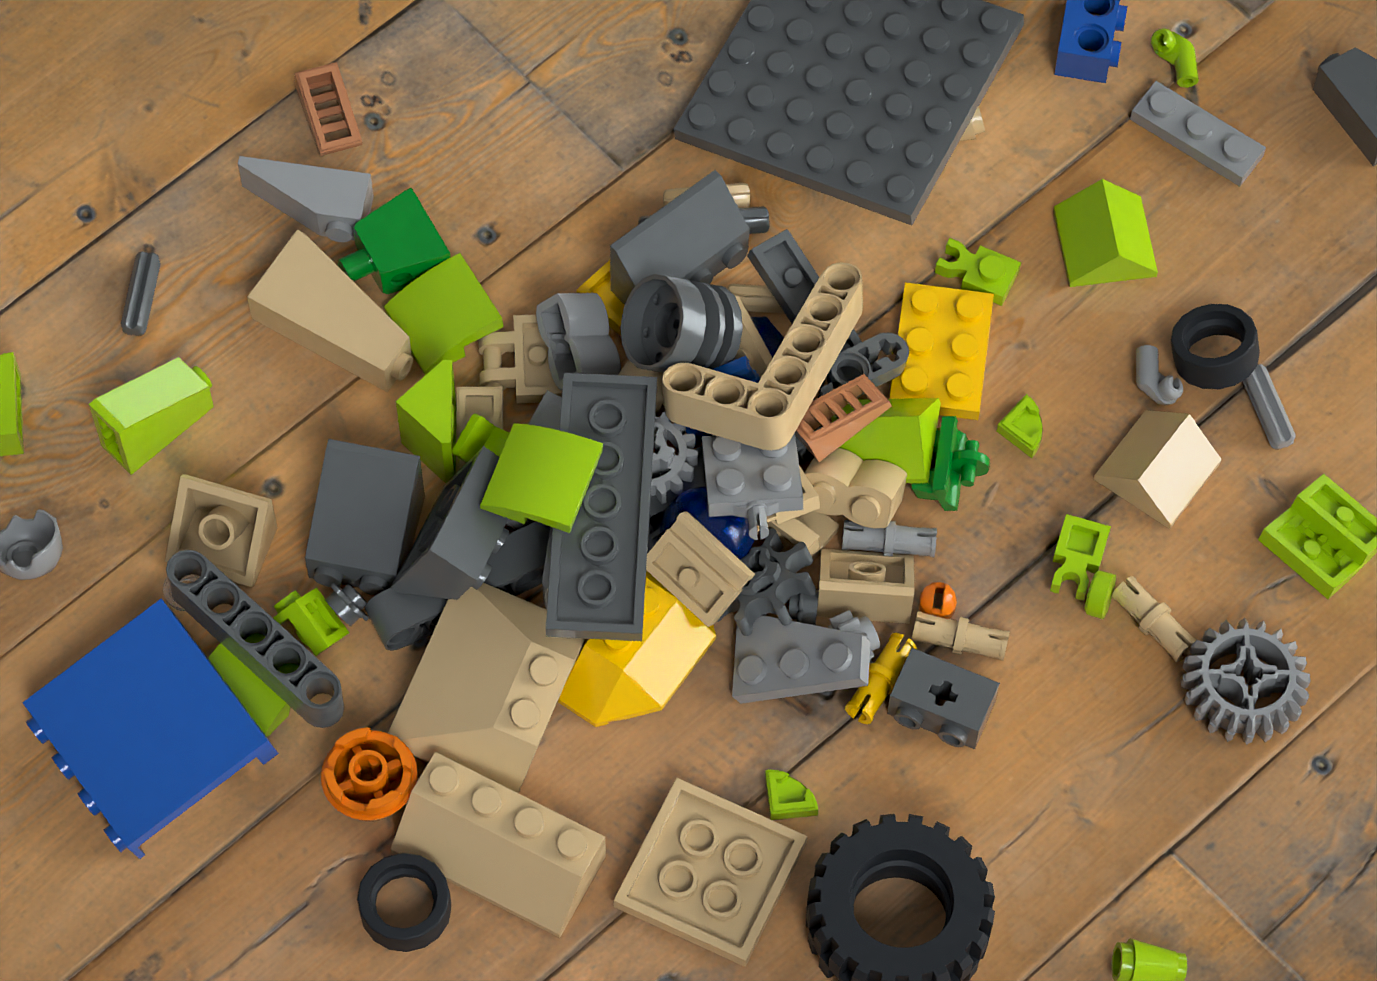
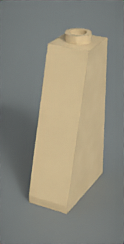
M296 230L247 296L251 318L388 392L396 380L401 381L406 377L413 364L409 336L305 233Z

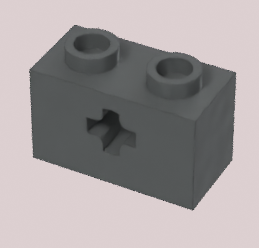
M911 648L890 695L887 714L893 716L904 727L910 729H920L921 727L938 734V737L943 742L951 746L963 747L965 745L975 749L995 705L1000 683ZM940 699L946 700L943 706L937 705Z

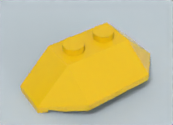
M646 570L642 641L589 639L569 674L558 703L594 727L607 725L612 721L630 719L661 711L716 640L714 625L707 627Z

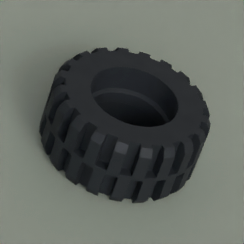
M895 814L880 815L878 825L871 826L870 822L865 819L853 825L850 837L845 833H840L831 841L830 852L822 853L815 865L814 877L810 879L807 898L806 927L809 929L808 943L812 954L819 955L818 967L827 978L835 975L838 981H970L977 971L980 959L984 958L995 915L993 910L995 899L993 883L986 881L988 869L982 858L976 857L972 859L970 857L972 845L963 836L958 837L955 841L948 837L950 827L938 821L933 828L923 825V816L909 814L908 822H897ZM904 878L913 880L927 887L940 900L946 913L945 924L941 933L919 946L906 948L889 946L873 939L858 924L854 916L856 896L868 885L882 879Z

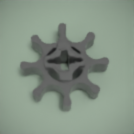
M774 528L769 529V535L765 538L764 543L760 547H753L751 551L742 550L736 539L729 540L727 543L729 550L755 575L745 584L740 594L717 622L721 621L727 614L738 611L734 619L744 636L751 635L755 620L761 615L766 616L767 613L776 614L784 626L790 624L792 619L784 603H787L793 595L802 593L813 596L817 591L808 572L796 573L801 568L813 563L806 544L798 542L792 549L781 552L784 546Z

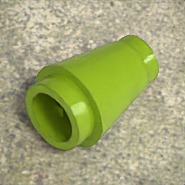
M1130 938L1126 943L1117 942L1114 947L1111 963L1112 977L1114 981H1184L1187 974V957L1185 953H1176L1173 950Z

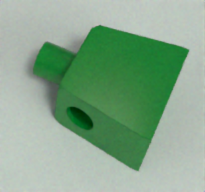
M409 188L354 225L353 232L357 251L338 259L340 269L353 282L371 274L381 292L391 294L401 291L419 276L451 257L447 246L412 188Z

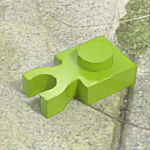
M949 238L945 254L957 258V261L948 262L939 257L935 273L947 278L960 277L963 279L962 290L994 294L993 303L1002 306L1020 271L1021 262L981 245L977 253L973 254L961 242Z
M1066 514L1053 562L1062 564V566L1054 574L1050 592L1059 594L1061 583L1065 580H1073L1078 585L1075 599L1084 601L1089 584L1086 571L1094 574L1099 571L1111 526Z

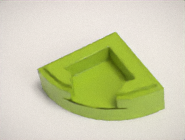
M1026 394L998 423L996 431L1031 458H1033L1040 446L1043 432L1040 411L1032 398Z
M765 770L770 820L818 816V804L809 788L807 789L801 782L790 777L784 771Z

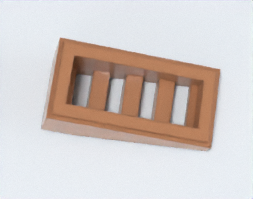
M337 62L295 73V87L319 155L323 156L362 145L363 142ZM329 85L332 87L333 91L311 96L310 90ZM336 100L338 103L337 106L318 111L315 108L317 104ZM342 114L343 120L321 126L320 119ZM347 128L349 136L326 142L324 134Z
M863 374L813 400L796 429L795 436L814 458L820 462L887 411L892 405L868 377ZM862 393L871 401L864 406L857 399ZM849 404L854 411L846 414L842 408ZM835 415L838 419L831 423L828 419ZM819 426L822 427L821 429L814 431Z

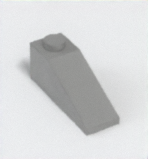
M239 156L238 168L242 187L319 236L328 237L336 242L355 241L353 227L358 221L370 214L374 195L371 174Z

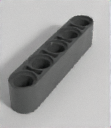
M183 550L170 558L167 563L166 572L172 597L177 604L271 688L307 723L314 727L326 728L331 727L341 719L344 712L341 684L337 676L204 555L194 550ZM193 574L200 576L199 579L193 583L187 584L180 582V580L187 575ZM221 604L233 606L225 613H215L212 611ZM258 633L266 636L258 643L244 641L251 634ZM291 663L299 666L292 673L285 674L277 671L284 664ZM324 693L332 696L331 700L324 704H315L310 701L317 694Z

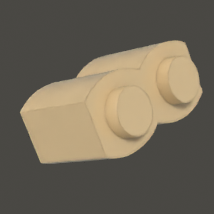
M837 448L820 462L814 458L805 471V475L819 495L820 509L815 510V512L824 515L843 514L852 522L868 528H886L903 500L907 473L892 463L882 460L863 461L856 454L841 448Z

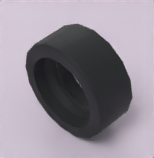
M1208 304L1196 307L1181 316L1172 330L1171 347L1177 373L1188 384L1202 389H1224L1235 386L1248 378L1258 365L1260 349L1257 329L1253 319L1240 308L1228 304ZM1214 335L1230 336L1241 342L1238 349L1228 355L1217 358H1203L1189 351L1192 345L1199 340Z
M400 853L384 857L369 868L360 882L357 897L364 929L373 941L389 950L410 952L425 948L440 937L449 923L452 904L446 877L435 863L421 855ZM403 877L417 878L425 882L431 890L434 900L432 911L427 919L416 926L408 928L392 927L386 924L378 915L376 909L377 894L381 888L391 880Z

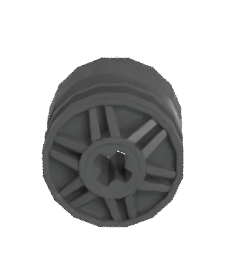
M657 274L642 279L634 287L624 306L621 320V339L627 358L637 368L662 373L668 367L678 363H691L708 369H714L733 361L739 350L743 331L740 306L735 295L726 287Z

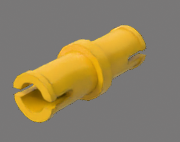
M892 633L890 635L889 641L875 663H869L868 686L858 687L851 700L845 706L847 714L854 719L862 705L865 704L862 715L858 720L860 723L870 724L873 721L874 715L886 696L892 693L911 648L917 650L916 644L908 638L900 652H897L900 642L904 638L903 634Z

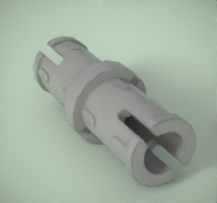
M844 520L842 550L883 552V556H893V553L934 558L937 528L896 525V521H890L886 528H868L852 521Z

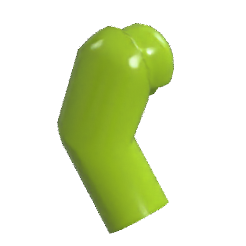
M1162 28L1155 31L1151 37V45L1159 57L1175 66L1177 84L1184 88L1196 85L1199 78L1193 44L1169 29Z

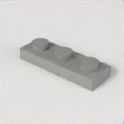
M1157 81L1154 82L1131 112V121L1239 187L1264 157L1265 146Z

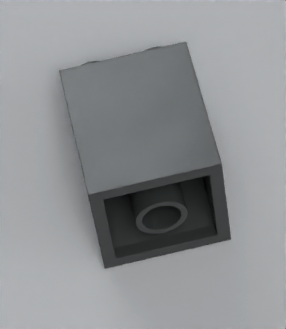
M328 439L305 555L309 578L328 587H331L330 585L333 582L337 586L350 584L374 596L391 588L412 548L425 499L420 456Z

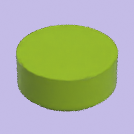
M1101 570L1094 574L1085 603L1087 615L1099 619L1105 618L1112 600V593L1115 589V574Z

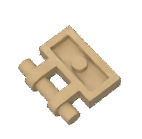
M536 314L513 315L514 331L501 332V329L478 340L479 353L483 355L484 370L479 375L480 387H503V391L506 388H516L517 404L540 403L547 390L562 397V390L556 386L550 372L548 362L549 347L545 344L539 332ZM505 352H515V367L502 368L501 355Z

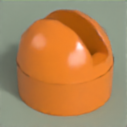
M932 582L920 594L919 610L925 614L950 619L956 610V594L948 584ZM935 593L943 594L942 609L933 608Z

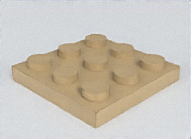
M676 778L614 899V907L746 967L807 843V836Z

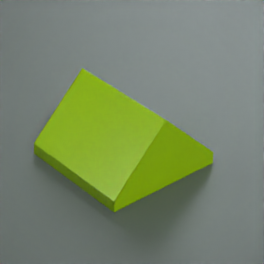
M1101 179L1054 206L1053 212L1069 287L1157 277L1158 271L1141 196Z
M442 360L396 401L401 443L414 455L420 456V461L445 483L456 474V455L453 454V448L456 444L457 400L452 360Z
M939 398L888 399L892 407L839 447L856 454L863 461L882 460L900 467L907 473L906 483H928L941 402ZM858 399L863 406L871 402L870 399ZM849 404L842 408L846 414L854 411ZM835 415L831 417L832 422L838 419Z

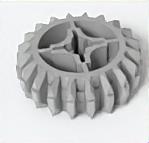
M1245 617L1239 621L1237 629H1234L1227 620L1221 623L1219 633L1209 628L1204 632L1203 641L1196 640L1192 644L1190 649L1192 655L1186 657L1183 664V669L1187 673L1182 676L1181 686L1189 690L1184 699L1186 705L1198 706L1194 712L1195 721L1209 718V733L1211 734L1221 727L1226 730L1225 738L1227 742L1233 740L1235 733L1242 734L1246 745L1253 741L1255 733L1264 742L1271 739L1273 730L1280 734L1285 733L1290 725L1289 721L1295 722L1300 718L1302 713L1301 706L1306 705L1309 698L1308 691L1305 689L1310 684V674L1302 672L1307 664L1306 657L1294 656L1297 650L1296 641L1286 644L1281 642L1283 637L1282 628L1275 631L1272 635L1266 633L1264 620L1258 623L1256 629L1249 628ZM1237 654L1233 664L1221 665L1220 669H1209L1218 659L1227 655ZM1258 658L1262 659L1269 665L1262 663ZM1242 668H1243L1244 677H1241V676H1240L1241 671H1242ZM1248 685L1252 686L1251 689H1250L1249 694H1248ZM1271 693H1282V696L1273 704L1255 709L1258 698L1270 697ZM1222 697L1228 698L1229 700H1231V701L1234 703V705L1230 704L1229 702H1227L1226 700H1224Z

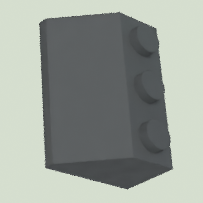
M716 170L610 245L611 291L624 305L634 287L642 279L653 274L710 284L713 277L725 268L732 269L745 259L749 249L750 229L722 176Z
M483 446L443 486L391 589L401 594L458 600L470 587L476 590L481 587L492 569V566L487 563L491 553L495 555L509 535V531L504 528L508 518L480 509V504L500 458L498 455Z

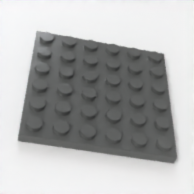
M751 0L674 127L675 139L912 226L974 116L977 107L983 100L1022 30L1024 14L983 0Z

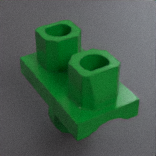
M942 416L941 428L936 430L932 460L936 459L935 468H930L928 483H912L911 485L917 498L938 500L944 511H958L961 485L966 487L973 486L975 477L987 474L990 468V459L985 454L978 452L979 442L968 440L966 434L957 429L958 420L956 416Z

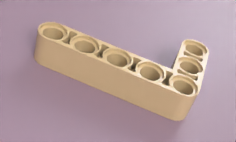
M840 262L828 266L822 272L758 383L691 363H678L668 367L662 377L664 408L668 419L682 426L762 450H777L786 446L862 314L863 285L861 271L850 263Z

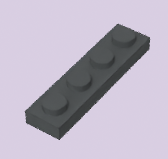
M786 229L752 248L747 257L793 324L818 281L819 276L789 230ZM854 329L840 352L862 342ZM874 363L870 364L871 370H873ZM843 366L837 370L838 376L845 382L861 376L860 372L851 366Z

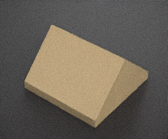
M1145 410L1094 475V480L1170 529L1219 466L1222 459L1190 414Z
M183 474L180 477L165 562L168 563L170 558L179 551L194 550L204 555L232 582L253 587L278 528L272 500Z
M821 548L817 617L833 618L850 610L853 618L867 616L870 621L910 624L915 588L914 555L893 554V556H883V553Z

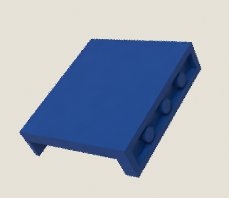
M162 598L22 702L32 715L26 721L31 731L42 744L50 740L58 753L51 757L54 763L68 780L76 776L84 789L77 793L82 802L94 816L102 812L110 825L103 829L108 838L120 852L128 848L139 859L145 856V853L140 848L141 844L256 757L264 765L279 754Z

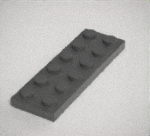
M564 373L560 431L603 443V451L570 533L553 528L546 637L642 641L657 377Z

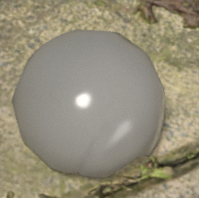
M40 509L36 511L32 519H23L14 515L6 529L0 531V572L19 580H31L50 573L56 567L63 551L61 534L56 518Z

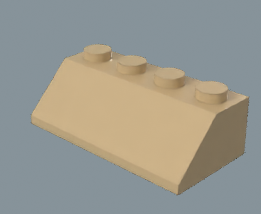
M437 752L434 753L411 791L390 849L393 854L421 855L435 863L448 882L559 938L606 858L605 836Z

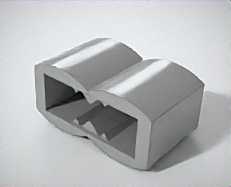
M557 293L537 305L538 329L543 341L549 347L548 362L550 372L556 386L560 390H563L564 373L618 375L620 373V357L613 340L609 336L607 311L597 293Z

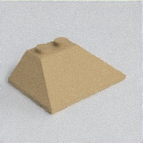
M483 583L477 590L470 587L458 600H447L388 733L398 737L410 749L413 756L419 760L429 763L434 753L437 752L519 793L585 639L546 637V609L486 583Z

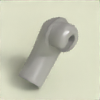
M1151 345L1138 347L1136 349L1137 387L1157 404L1171 405L1175 403L1183 394L1182 382L1179 378L1173 380V376L1168 375L1165 377L1159 372L1158 348Z

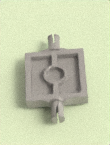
M795 433L786 446L777 450H762L716 435L702 436L709 517L734 515L748 518L749 536L752 539L758 540L757 525L760 529L761 539L769 535L767 516L778 512L803 510V492Z

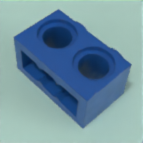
M1067 0L1055 75L1106 83L1109 66L1118 67L1122 42L1113 41L1115 31H1124L1128 6L1119 5L1120 0ZM1084 49H1092V50H1095V51L1090 52V51H1086V50H1084Z

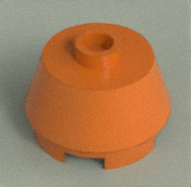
M360 728L346 733L335 742L323 762L321 784L328 801L342 814L362 821H380L393 815L409 800L411 791L417 783V765L410 749L398 737L386 732L371 730V728Z

